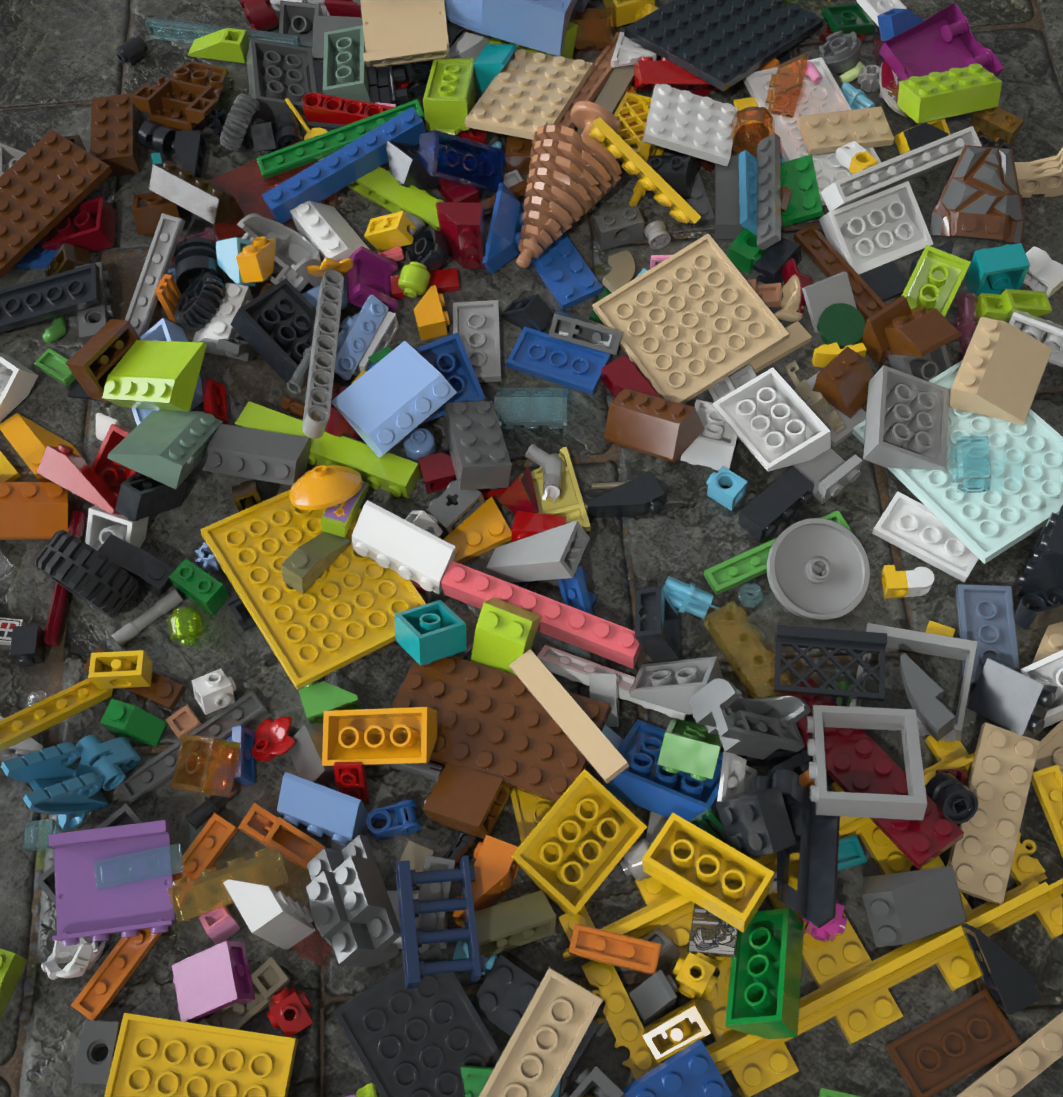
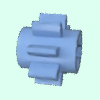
M203 542L200 549L195 551L199 557L195 560L197 565L203 567L206 573H209L210 570L219 572L220 564L207 543Z

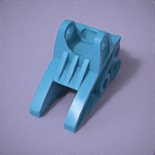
M91 734L82 738L76 746L72 742L61 743L57 747L52 746L42 749L40 752L35 751L23 755L22 758L19 756L3 761L1 768L7 777L17 781L28 782L34 791L25 794L23 798L29 809L38 813L58 815V824L63 831H68L79 826L91 811L108 807L110 803L104 797L100 788L102 787L108 791L119 786L125 779L124 773L135 768L141 758L126 737H119L101 743L96 735ZM81 757L79 764L74 763L77 758Z

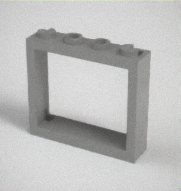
M868 623L866 632L887 633L886 647L966 661L955 727L940 739L946 742L961 741L978 641ZM866 653L861 658L869 667L872 653ZM860 665L856 675L857 681L867 674ZM867 679L860 684L864 689ZM851 698L850 707H861L863 699ZM917 717L919 736L931 735Z
M813 705L812 716H807L806 732L812 735V739L808 738L807 753L808 756H813V762H809V779H814V786H810V799L812 802H815L816 815L923 820L927 807V797L916 710ZM823 727L900 730L908 795L827 791Z

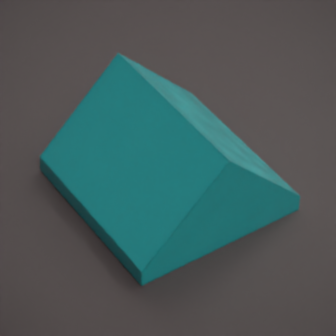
M486 44L473 63L477 88L480 94L485 91L495 76L505 67L517 49L515 44Z

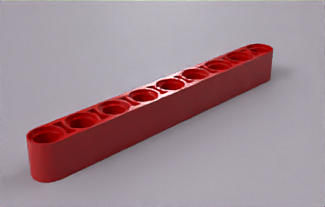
M313 92L307 93L302 99L306 119L311 122L348 125L395 108ZM469 128L468 131H460L456 138H438L435 131H426L428 136L426 142L440 143L441 146L479 152L482 148H487V131Z

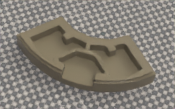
M627 249L608 257L611 271L603 277L602 284L612 293L633 280L635 262Z

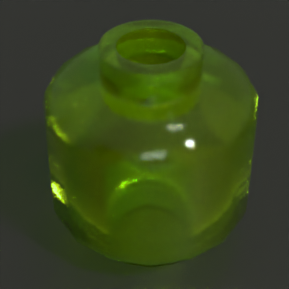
M193 607L175 609L173 614L167 618L170 638L172 641L180 642V646L196 644L195 639L203 635L201 615L199 612L193 611Z

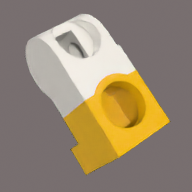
M855 141L836 150L838 163L846 167L852 174L875 166L878 163V160Z
M884 565L880 575L884 599L926 595L934 582L933 572L926 567H917L912 571H896L895 565Z

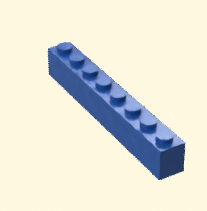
M413 107L272 188L262 194L270 213L277 222L283 224L292 218L290 210L298 207L300 204L307 201L318 203L388 162L385 145L387 140L413 145L419 144L428 138L424 122Z

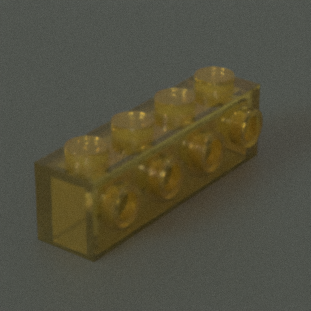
M732 601L706 616L705 627L752 699L782 697L789 694L773 692L775 657L770 650L766 651L762 645V638L755 628H751L742 607H737L735 602ZM785 673L781 674L780 685L791 686L788 676Z
M267 847L255 852V857L245 861L244 857L236 858L227 862V868L217 871L216 867L201 871V877L189 881L188 877H184L172 882V888L167 889L177 923L181 924L234 904L224 885V882L228 879L269 886L272 889L288 884L289 879L279 849L272 851L271 847Z

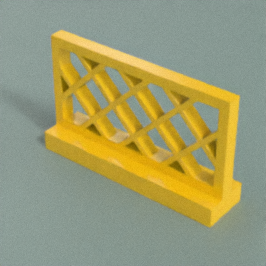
M626 92L614 113L620 122V126L624 127L618 135L622 137L629 134L631 138L624 141L628 145L636 143L638 149H632L647 163V160L650 156L654 155L658 146L642 141L644 134L637 136L635 132L645 131L646 123H643L642 120L648 117V107H650L652 98ZM628 101L637 102V104L630 106ZM643 109V113L636 114L635 111ZM627 113H629V114L631 115V116L626 117V118H623V117L621 116V115L627 114ZM636 122L638 125L630 127L628 124Z

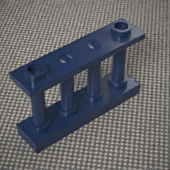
M462 856L459 862V869L416 872L415 869L411 870L410 860L398 861L395 872L405 989L418 988L421 982L420 979L425 978V975L470 971L471 983L478 982L481 973L485 972L484 954H479L471 885V883L475 882L474 865H469V857ZM461 881L462 898L421 902L418 899H413L412 888H416L417 884ZM464 910L466 928L421 932V929H416L415 917H419V914ZM467 940L469 958L424 962L423 959L419 960L418 948H421L422 944Z

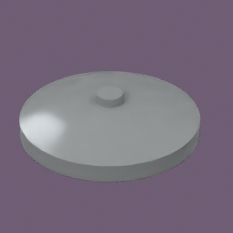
M811 518L794 523L775 539L768 554L767 576L775 597L788 611L810 621H830L849 613L861 602L868 588L870 567L862 544L851 531L831 520Z

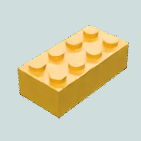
M675 813L671 814L642 858L643 872L743 933L774 883L775 872Z

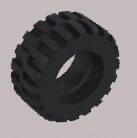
M64 530L56 532L35 559V567L110 618L119 616L139 589V582L128 572L90 545Z

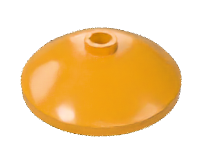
M320 465L301 476L292 485L288 496L291 504L298 509H325L341 504L353 497L361 489L363 481L360 473L350 467Z

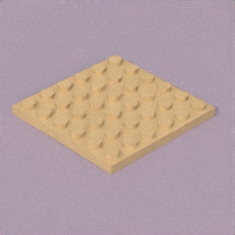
M709 233L592 305L594 312L605 326L623 332L619 345L629 359L636 363L641 375L650 380L655 392L661 394L666 400L681 404L687 403L720 382L727 375L733 374L789 338L788 331Z

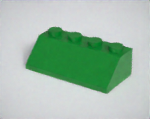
M790 908L758 911L744 933L737 929L734 954L731 957L725 1022L727 1028L766 1039L798 1037L804 925Z

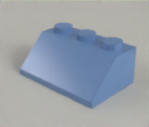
M285 772L277 811L283 820L296 828L298 824L305 826L309 833L318 837H322L323 834L331 836L333 842L342 846H347L348 843L362 834L366 826L368 812L361 800Z

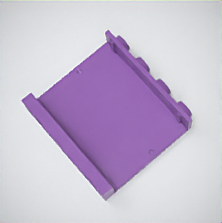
M166 820L48 835L49 847L54 848L57 935L52 936V941H62V946L80 944L81 938L91 937V942L110 940V934L121 933V938L139 936L140 930L150 929L151 934L168 932L169 926H176L170 826Z

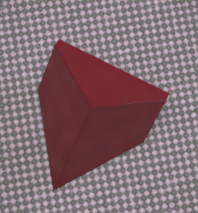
M525 467L498 499L515 515L517 511L539 513L530 467Z

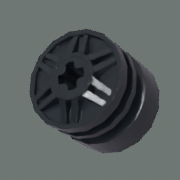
M192 237L184 239L177 244L174 252L176 285L182 293L185 292L191 281H194L197 276L206 272L214 274L224 283L223 270L217 264L216 243L213 240L204 237Z

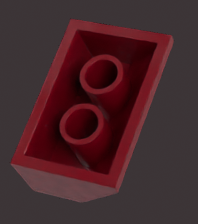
M436 202L440 231L449 242L448 255L462 268L485 269L482 262L485 255L487 238L482 203Z

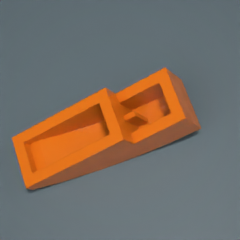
M256 803L251 806L237 829L306 870H308L306 864L325 848V846L282 818H277Z

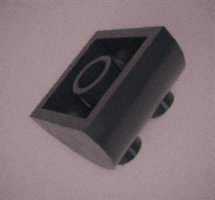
M690 155L650 156L647 164L683 199H690L699 165L698 158ZM650 190L646 191L648 199H653L655 194Z

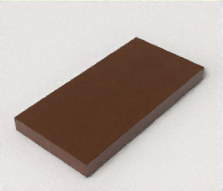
M986 988L891 1042L884 1048L913 1096L931 1097L1021 1045L1022 1042Z

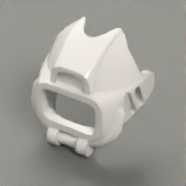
M83 938L80 939V944L62 946V941H55L53 953L46 962L42 963L41 969L45 973L47 972L51 980H55L58 977L74 978L82 976L99 959L105 948L106 941H102L99 947L98 942L89 944ZM60 963H69L64 967V969L59 968V966L57 965Z

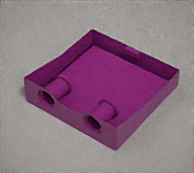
M955 3L919 25L885 41L879 51L900 81L907 80L912 76H926L931 72L941 73L949 71L951 68L969 67L970 64H981L982 67L993 73L996 77L1004 69L993 52L983 47L975 39L967 18Z

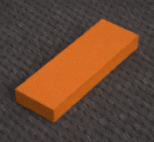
M575 923L568 954L654 975L657 970L662 944Z

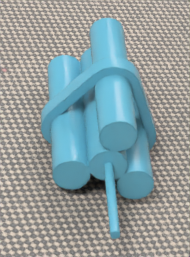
M845 82L842 85V89L840 88L852 110L875 107V103L867 98L861 89H856L850 83Z
M667 577L663 590L673 605L679 609V612H688L704 619L710 606L735 616V614L712 605L713 594L695 587L694 583L690 582V584H687L673 577Z

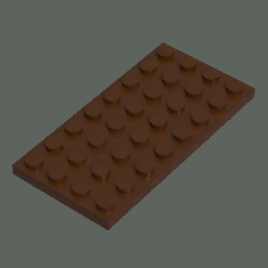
M54 130L49 131L0 177V278L113 172L109 165Z
M447 656L421 666L414 660L390 707H429L437 710V740L430 757L431 760L445 765L450 763L503 778L508 787L555 803L584 769L586 770L589 763L516 675L455 656ZM568 692L602 732L611 712L610 704Z

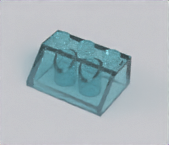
M498 387L494 396V408L501 428L513 429L515 425H524L526 429H537L541 425L548 426L550 429H561L563 426H567L569 388Z

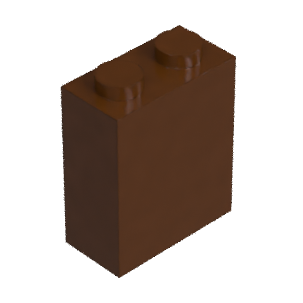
M447 763L443 771L439 773L437 782L432 792L426 797L422 809L433 823L485 839L486 835L490 836L511 791L503 778Z

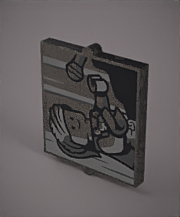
M694 903L687 952L694 955L699 952L709 956L711 959H714L715 956L736 958L740 930Z

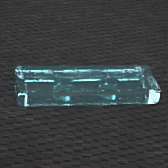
M181 844L93 861L96 889L98 891L185 872Z

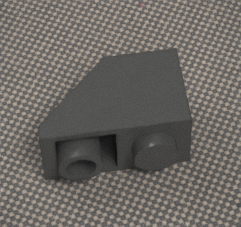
M660 970L630 992L629 998L641 1020L646 1024L675 1007L678 988L670 975L665 977L662 970Z

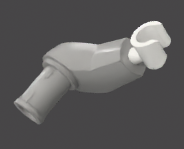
M532 444L528 448L525 457L543 467L542 500L545 501L546 497H549L556 504L562 480V460L557 453L550 455L535 444Z

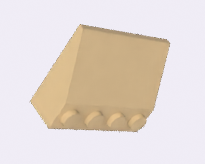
M980 317L951 387L949 407L1024 425L1052 353V348L1005 321Z

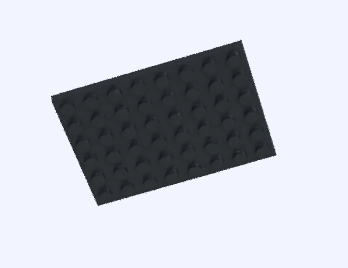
M672 0L626 27L624 36L716 88L725 91L822 28L824 19L787 0Z

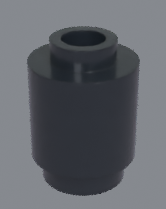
M132 37L117 48V57L121 63L131 66L145 56L148 47L141 37Z

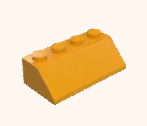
M429 707L324 711L322 766H334V762H362L363 765L428 763L437 740V710Z

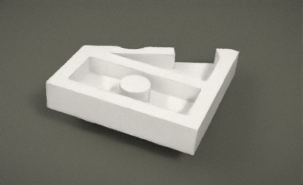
M620 32L611 59V67L634 65L641 57H653V61H656V53L625 37L624 32Z

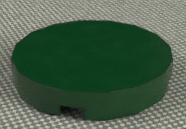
M845 303L832 304L825 308L817 324V329L823 342L828 345L837 342L840 349L848 345H856L862 338L865 328L864 317L860 311L852 305Z

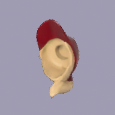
M791 258L785 264L782 272L784 282L783 299L781 301L782 310L775 312L774 315L780 320L797 322L802 319L803 309L806 306L802 288L813 284V281L809 275L798 270L795 259Z

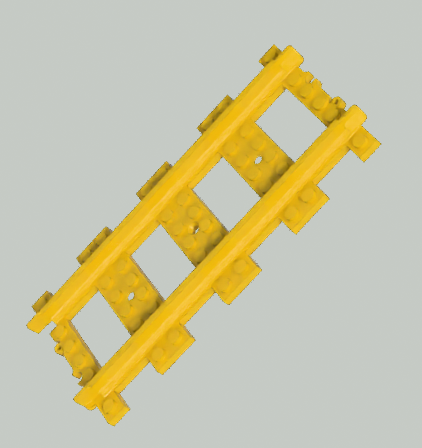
M928 736L925 742L938 763L923 770L925 789L929 781L936 776V770L963 768L967 771V786L975 752L969 755L961 741L946 742L939 740L937 742L933 736ZM836 782L830 786L833 792H845ZM840 816L839 839L853 835L860 836L882 875L908 872L914 866L870 818ZM1019 832L1010 875L1017 884V887L1005 893L1003 904L997 905L986 902L973 910L962 892H960L966 916V922L907 943L873 961L867 954L848 919L843 934L838 933L833 942L816 940L811 937V934L803 931L802 959L819 989L800 998L798 1036L835 1017L848 1043L851 1045L890 1025L904 1016L888 989L934 965H937L952 992L981 977V971L961 927L966 923L981 930L986 936L990 937L1035 913L1051 939L1062 935L1063 898L1061 894H1063V878L1049 886L1046 882L1039 884V882L1047 879V876L1038 859L1030 857L1036 851V844L1032 840H1025L1020 843L1021 833ZM777 853L749 857L773 872L777 870ZM800 853L790 854L788 885L797 890ZM937 856L920 870L945 867L941 858ZM649 876L641 881L635 879V884L646 907L601 928V930L643 939L658 927L675 944L680 953L679 958L686 959L689 952L694 955L697 953L696 951H689L690 941H693L694 930L705 927L715 931V927L718 926L693 924V920L718 922L719 920L716 919L715 915L708 917L706 913H694L695 909L704 908L652 876ZM777 890L767 894L775 909L789 908L777 899ZM585 906L576 915L566 913L558 917L569 943H571L575 923L595 928ZM791 909V911L803 923L805 930L807 922L802 921V916ZM702 930L703 939H715V932L712 933V930ZM724 935V937L719 938L718 941L721 942L726 940L727 936ZM569 948L563 952L565 962L577 957L568 954ZM699 952L709 957L713 961L712 965L720 971V975L717 977L718 979L711 993L704 992L701 1000L696 999L711 1023V1034L715 1042L705 1048L721 1076L731 1072L745 1097H752L798 1073L799 1070L785 1045V1042L793 1038L766 1039L725 1026L732 954ZM592 960L582 965L581 968L589 985L598 988V990H593L592 993L603 999L602 1003H605L603 1014L616 1039L614 1049L617 1050L625 1047L630 1052L629 1059L623 1061L622 1066L630 1069L634 1079L637 1080L660 1065L661 1062H657L643 1038L644 1027L614 966ZM695 969L690 970V974L694 978H699L702 973Z

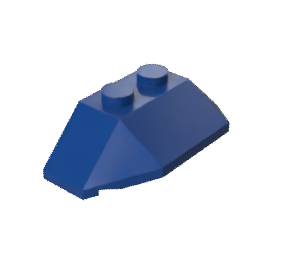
M499 183L482 262L488 273L491 274L518 255L519 240L522 239L520 231L524 225L522 222L524 209L504 183Z

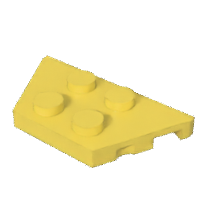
M563 447L558 454L562 460V480L556 504L549 497H546L545 501L542 500L543 467L540 466L538 469L531 471L539 513L566 516V524L577 521L584 531L588 532L591 531L590 522L568 449Z

